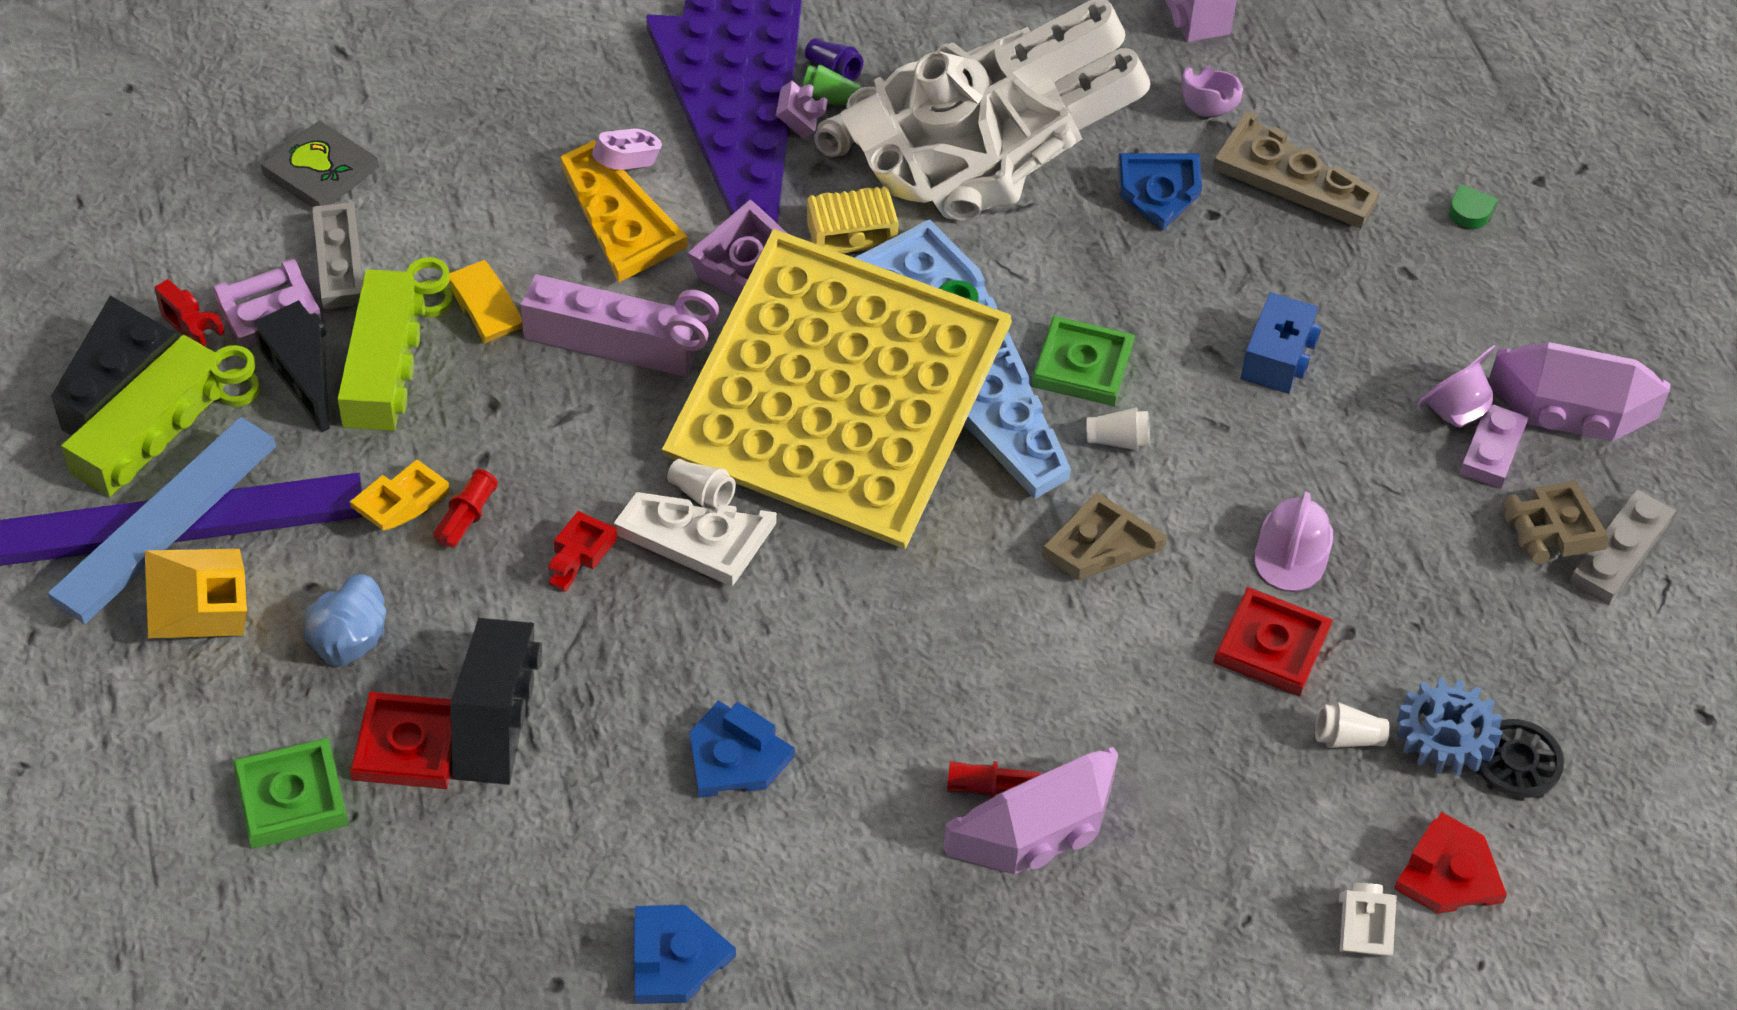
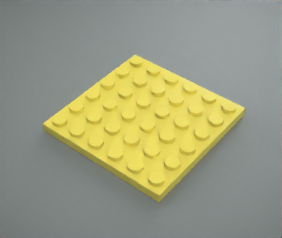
M773 229L662 451L666 457L673 460L682 459L689 463L725 469L738 485L906 549L1012 323L1011 315Z

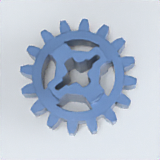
M1438 678L1436 688L1433 689L1426 682L1420 683L1418 694L1411 691L1407 693L1405 703L1400 706L1397 722H1399L1397 738L1406 739L1404 752L1407 754L1417 751L1419 753L1417 764L1423 766L1428 761L1434 762L1435 773L1438 774L1443 771L1444 766H1451L1455 775L1461 774L1462 767L1465 764L1474 772L1479 770L1482 759L1488 762L1492 760L1495 748H1498L1502 731L1499 730L1502 716L1492 713L1495 704L1494 700L1481 701L1479 699L1481 689L1476 687L1467 692L1463 690V680L1459 679L1454 687H1447V683L1443 678ZM1424 713L1426 716L1424 724L1420 725L1418 718ZM1478 727L1480 736L1475 740L1473 736L1475 728Z

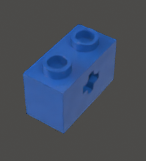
M1269 292L1247 347L1240 379L1289 394L1295 378L1304 379L1311 356L1305 354L1306 349L1314 350L1317 345L1322 325L1315 324L1319 306Z

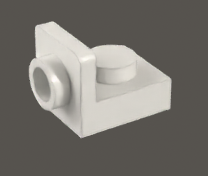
M1353 883L1352 891L1346 890L1339 893V903L1343 904L1340 951L1393 956L1397 895L1382 894L1383 885L1372 883Z

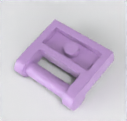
M294 258L282 262V267L230 285L223 282L213 286L217 303L239 346L247 348L257 344L253 326L254 321L298 300L310 314L315 312L322 321L320 309L306 285ZM286 283L289 285L288 288L238 305L234 302Z

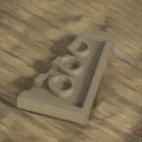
M1247 110L1215 157L1213 170L1362 229L1377 204L1380 192L1339 166L1330 168L1323 164L1319 159L1318 153L1308 147L1303 150L1299 149L1287 141L1286 133L1275 126L1270 130L1258 123L1259 116Z

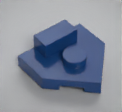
M1119 153L1118 155L1119 196L1161 231L1169 226L1201 195L1200 153Z
M718 700L690 731V746L695 768L698 797L717 796L718 791L746 788L747 792L767 789L795 757V747L775 736V724L738 701L730 708Z
M686 905L635 906V1004L686 1003L701 989V985L718 969H723L736 957V947Z

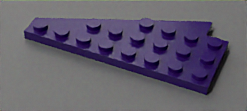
M685 0L683 16L651 14L646 16L647 32L730 216L751 199L777 224L779 223L789 126L776 116L781 87L791 81L794 82L802 0Z

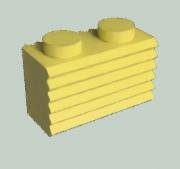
M883 186L881 189L878 187L874 189L863 188L857 192L851 190L849 193L843 191L841 194L837 192L834 194L823 193L816 197L811 195L807 198V227L809 228L812 243L843 254L870 250L898 236L899 223L889 189L886 186Z

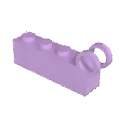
M535 274L521 303L524 339L687 377L697 351L705 346L709 337L705 326L715 322L719 314V306L710 295L699 290H686L680 293L674 307ZM689 300L698 301L709 309L710 314L705 316L694 314L686 308L684 302Z

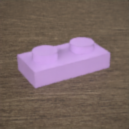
M1491 404L1490 409L1481 417L1459 474L1502 489L1529 417Z

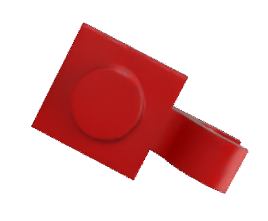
M169 279L154 287L161 316L181 335L184 334L189 338L191 337L192 340L206 346L204 330H214L219 336L225 334L221 318L212 312H198L199 305L188 290L184 289L181 291Z
M577 511L554 539V552L558 554L554 556L548 565V570L555 573L549 580V585L565 592L572 585L580 565L593 570L616 542L617 528Z

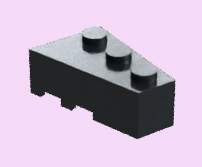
M110 295L51 395L61 430L71 436L178 340L176 332Z
M478 618L450 703L453 780L510 785L520 732L525 720L527 699L532 697L534 686L533 670H539L541 665L542 643L534 642V623Z

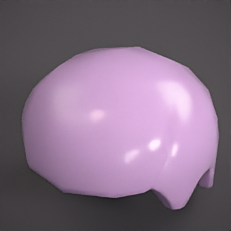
M1205 66L1200 74L1194 75L1193 70L1188 67L1181 76V93L1185 104L1198 116L1218 117L1231 112L1241 102L1243 87L1238 77L1228 72L1213 71L1210 66Z

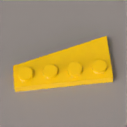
M593 140L562 155L561 168L618 283L688 248L687 235L624 170L607 168L594 159L592 152L596 140Z

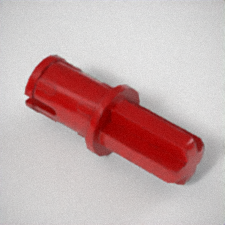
M475 469L460 494L451 497L448 502L449 510L433 532V538L439 542V546L445 549L448 547L455 548L470 525L480 520L482 517V507L492 492L498 487L497 479L490 472L483 469Z
M950 761L947 792L990 795L991 799L995 797V794L1005 792L1042 775V773L998 768V762L993 761V765H976Z

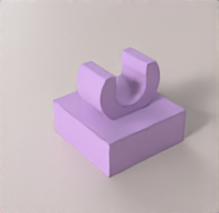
M791 81L781 87L776 116L804 139L815 132L817 117L822 116L826 112L828 99L823 97L815 101L812 98L814 88L812 85H805L800 88L795 82Z

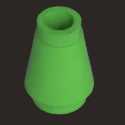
M820 64L818 68L808 65L802 87L805 85H812L814 87L812 98L815 101L825 97L828 99L827 104L847 106L850 96L860 89L861 84L854 83V81Z

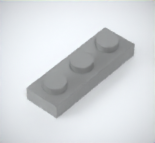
M354 202L314 206L312 210L323 310L358 306L363 285V273Z
M1637 489L1605 530L1608 535L1607 549L1588 552L1574 570L1569 583L1610 605L1670 525L1676 510Z

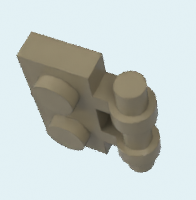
M1577 481L1534 488L1533 500L1521 502L1520 498L1516 495L1508 496L1503 501V506L1506 510L1504 515L1506 522L1512 530L1517 531L1519 534L1518 544L1522 552L1530 556L1535 564H1543L1548 561L1550 553L1547 547L1557 546L1563 557L1607 549L1608 535ZM1543 521L1545 525L1535 527L1533 522Z

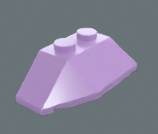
M1551 342L1525 345L1513 350L1509 348L1498 349L1488 380L1490 386L1516 413L1529 417L1527 424L1612 442L1658 419L1670 392L1671 385L1664 379L1660 380L1653 371L1638 360Z
M1112 747L1104 751L1081 756L1000 793L973 808L962 818L960 816L951 820L945 826L943 850L948 857L1015 875L1027 868H1041L1048 864L1055 855L1070 848L1074 850L1084 848L1098 836L1114 780L1118 753Z

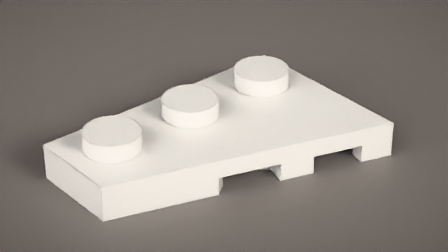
M636 492L614 522V527L617 528V536L733 587L776 525V512L760 510L759 515L736 512L735 506L720 504L718 509L693 506L691 501L687 499Z

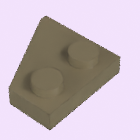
M1096 492L1044 545L1042 557L1079 581L1161 551L1165 547L1167 536Z

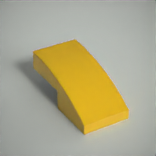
M485 260L449 273L450 280L448 284L463 313L468 312L484 344L523 328L522 317L495 272Z
M416 459L392 480L384 475L380 476L352 499L350 504L354 510L384 531L416 518L450 494L449 482Z

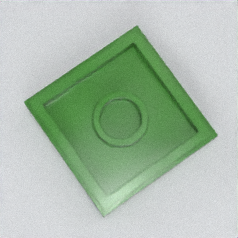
M1053 316L1032 376L1031 386L1115 406L1134 345L1135 335Z
M329 737L233 760L251 849L349 825Z

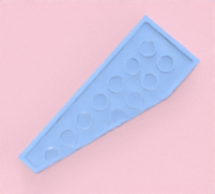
M930 219L855 257L856 259L936 288L952 280L968 282L978 292V303L997 309L993 297H989L985 289V280L980 269ZM1007 332L964 425L1023 488L1036 499L1068 481L1071 468L1054 430L1048 427L1042 414L1043 406L1038 395H1034L1032 392L1027 371L1009 332Z

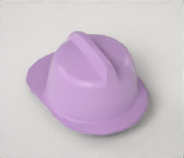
M1496 345L1490 347L1467 368L1451 375L1428 391L1417 403L1419 409L1430 406L1444 421L1456 427H1462L1482 417L1490 409L1493 401V391L1481 364L1493 353Z
M1304 492L1301 498L1286 499L1276 505L1263 522L1256 546L1255 566L1259 575L1269 585L1282 591L1297 592L1308 589L1320 581L1326 570L1333 543V529L1329 524V518L1325 510L1316 502L1311 501V494L1309 492Z

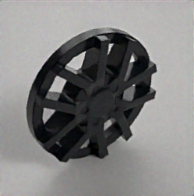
M1520 719L1502 720L1499 730L1515 729L1514 737L1511 739L1502 733L1499 746L1502 748H1495L1490 762L1481 760L1479 770L1476 771L1477 775L1480 774L1488 783L1487 787L1490 790L1495 788L1504 794L1517 797L1518 801H1524L1525 798L1536 796L1538 799L1544 797V794L1558 783L1564 769V756L1560 745L1548 731L1537 724ZM1522 730L1535 735L1531 743L1520 739ZM1541 739L1545 742L1550 750L1536 749L1539 740ZM1539 762H1555V767ZM1497 767L1501 768L1502 772L1496 776L1490 772V770ZM1539 776L1550 779L1542 784ZM1511 778L1513 786L1504 782ZM1522 778H1527L1532 787L1524 788Z

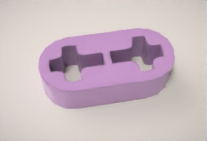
M642 129L607 131L599 135L592 155L601 165L614 170L647 167L655 163L662 143L654 134Z

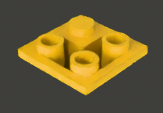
M240 549L145 551L148 638L244 636L247 605L245 569Z

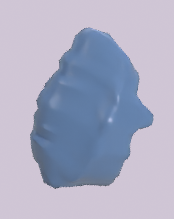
M364 574L350 576L337 592L329 591L320 596L318 601L307 607L304 614V636L306 643L327 665L339 667L358 660L370 649L375 648L378 640L383 638L387 612L384 607L385 600L382 592L373 578Z

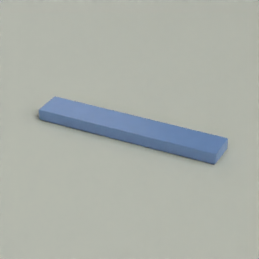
M240 417L48 592L51 603L85 625L145 569V551L166 550L276 448L274 437Z

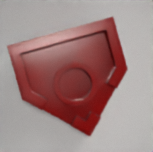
M1443 812L1440 813L1437 819H1433L1413 850L1407 866L1399 876L1394 887L1396 891L1437 914L1457 911L1458 907L1481 903L1484 906L1503 904L1507 896L1485 835Z

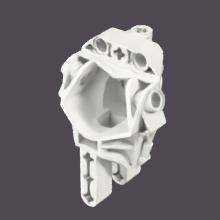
M1090 0L1033 31L1026 27L968 52H965L954 42L943 44L935 52L926 54L919 61L897 68L886 81L878 77L874 79V87H863L855 91L848 99L847 109L841 111V116L853 140L864 151L870 168L881 184L889 189L890 195L922 203L933 200L940 213L946 219L969 221L977 218L981 211L988 208L1018 202L1028 174L1082 140L1079 130L1143 97L1149 90L1150 79L1134 50L1129 48L1115 50L1123 43L1125 30L1111 3L1108 0Z

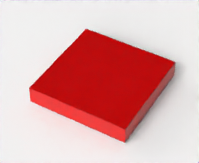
M1247 587L1215 653L1213 663L1294 695L1301 696L1331 629L1333 619Z
M369 692L350 768L351 780L447 789L452 769L450 706L452 699Z

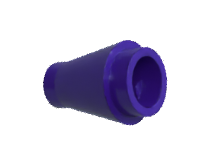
M813 38L805 48L807 60L817 66L820 64L852 81H855L862 71L863 58L858 54L855 47Z

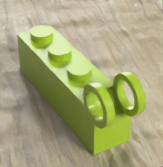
M434 257L420 258L412 262L406 272L366 269L338 395L343 428L395 431L398 414H405L407 408V388L404 387L405 380H412L414 357L411 354L412 347L418 348L420 342V323L417 322L418 315L424 317L440 316L446 313L453 303L452 291L448 286L450 280L449 268L442 260ZM423 268H435L442 273L438 281L428 280L420 283L414 279V275ZM441 292L445 295V299L441 304L433 307L425 306L423 294Z
M183 334L61 445L69 473L110 498L123 485L131 482L136 473L153 457L161 454L166 445L184 428L192 425L196 417L213 401L219 399L220 402L227 406L241 407L253 402L258 397L260 384L258 377L254 373L255 361L253 354L247 348L237 345L226 346L214 352ZM230 356H239L247 361L244 368L230 369L226 372L220 371L218 367L223 359ZM245 380L252 383L251 389L241 396H230L223 391L226 384H237Z

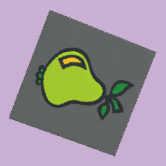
M320 120L261 164L264 176L312 207L331 205L379 168L378 158Z

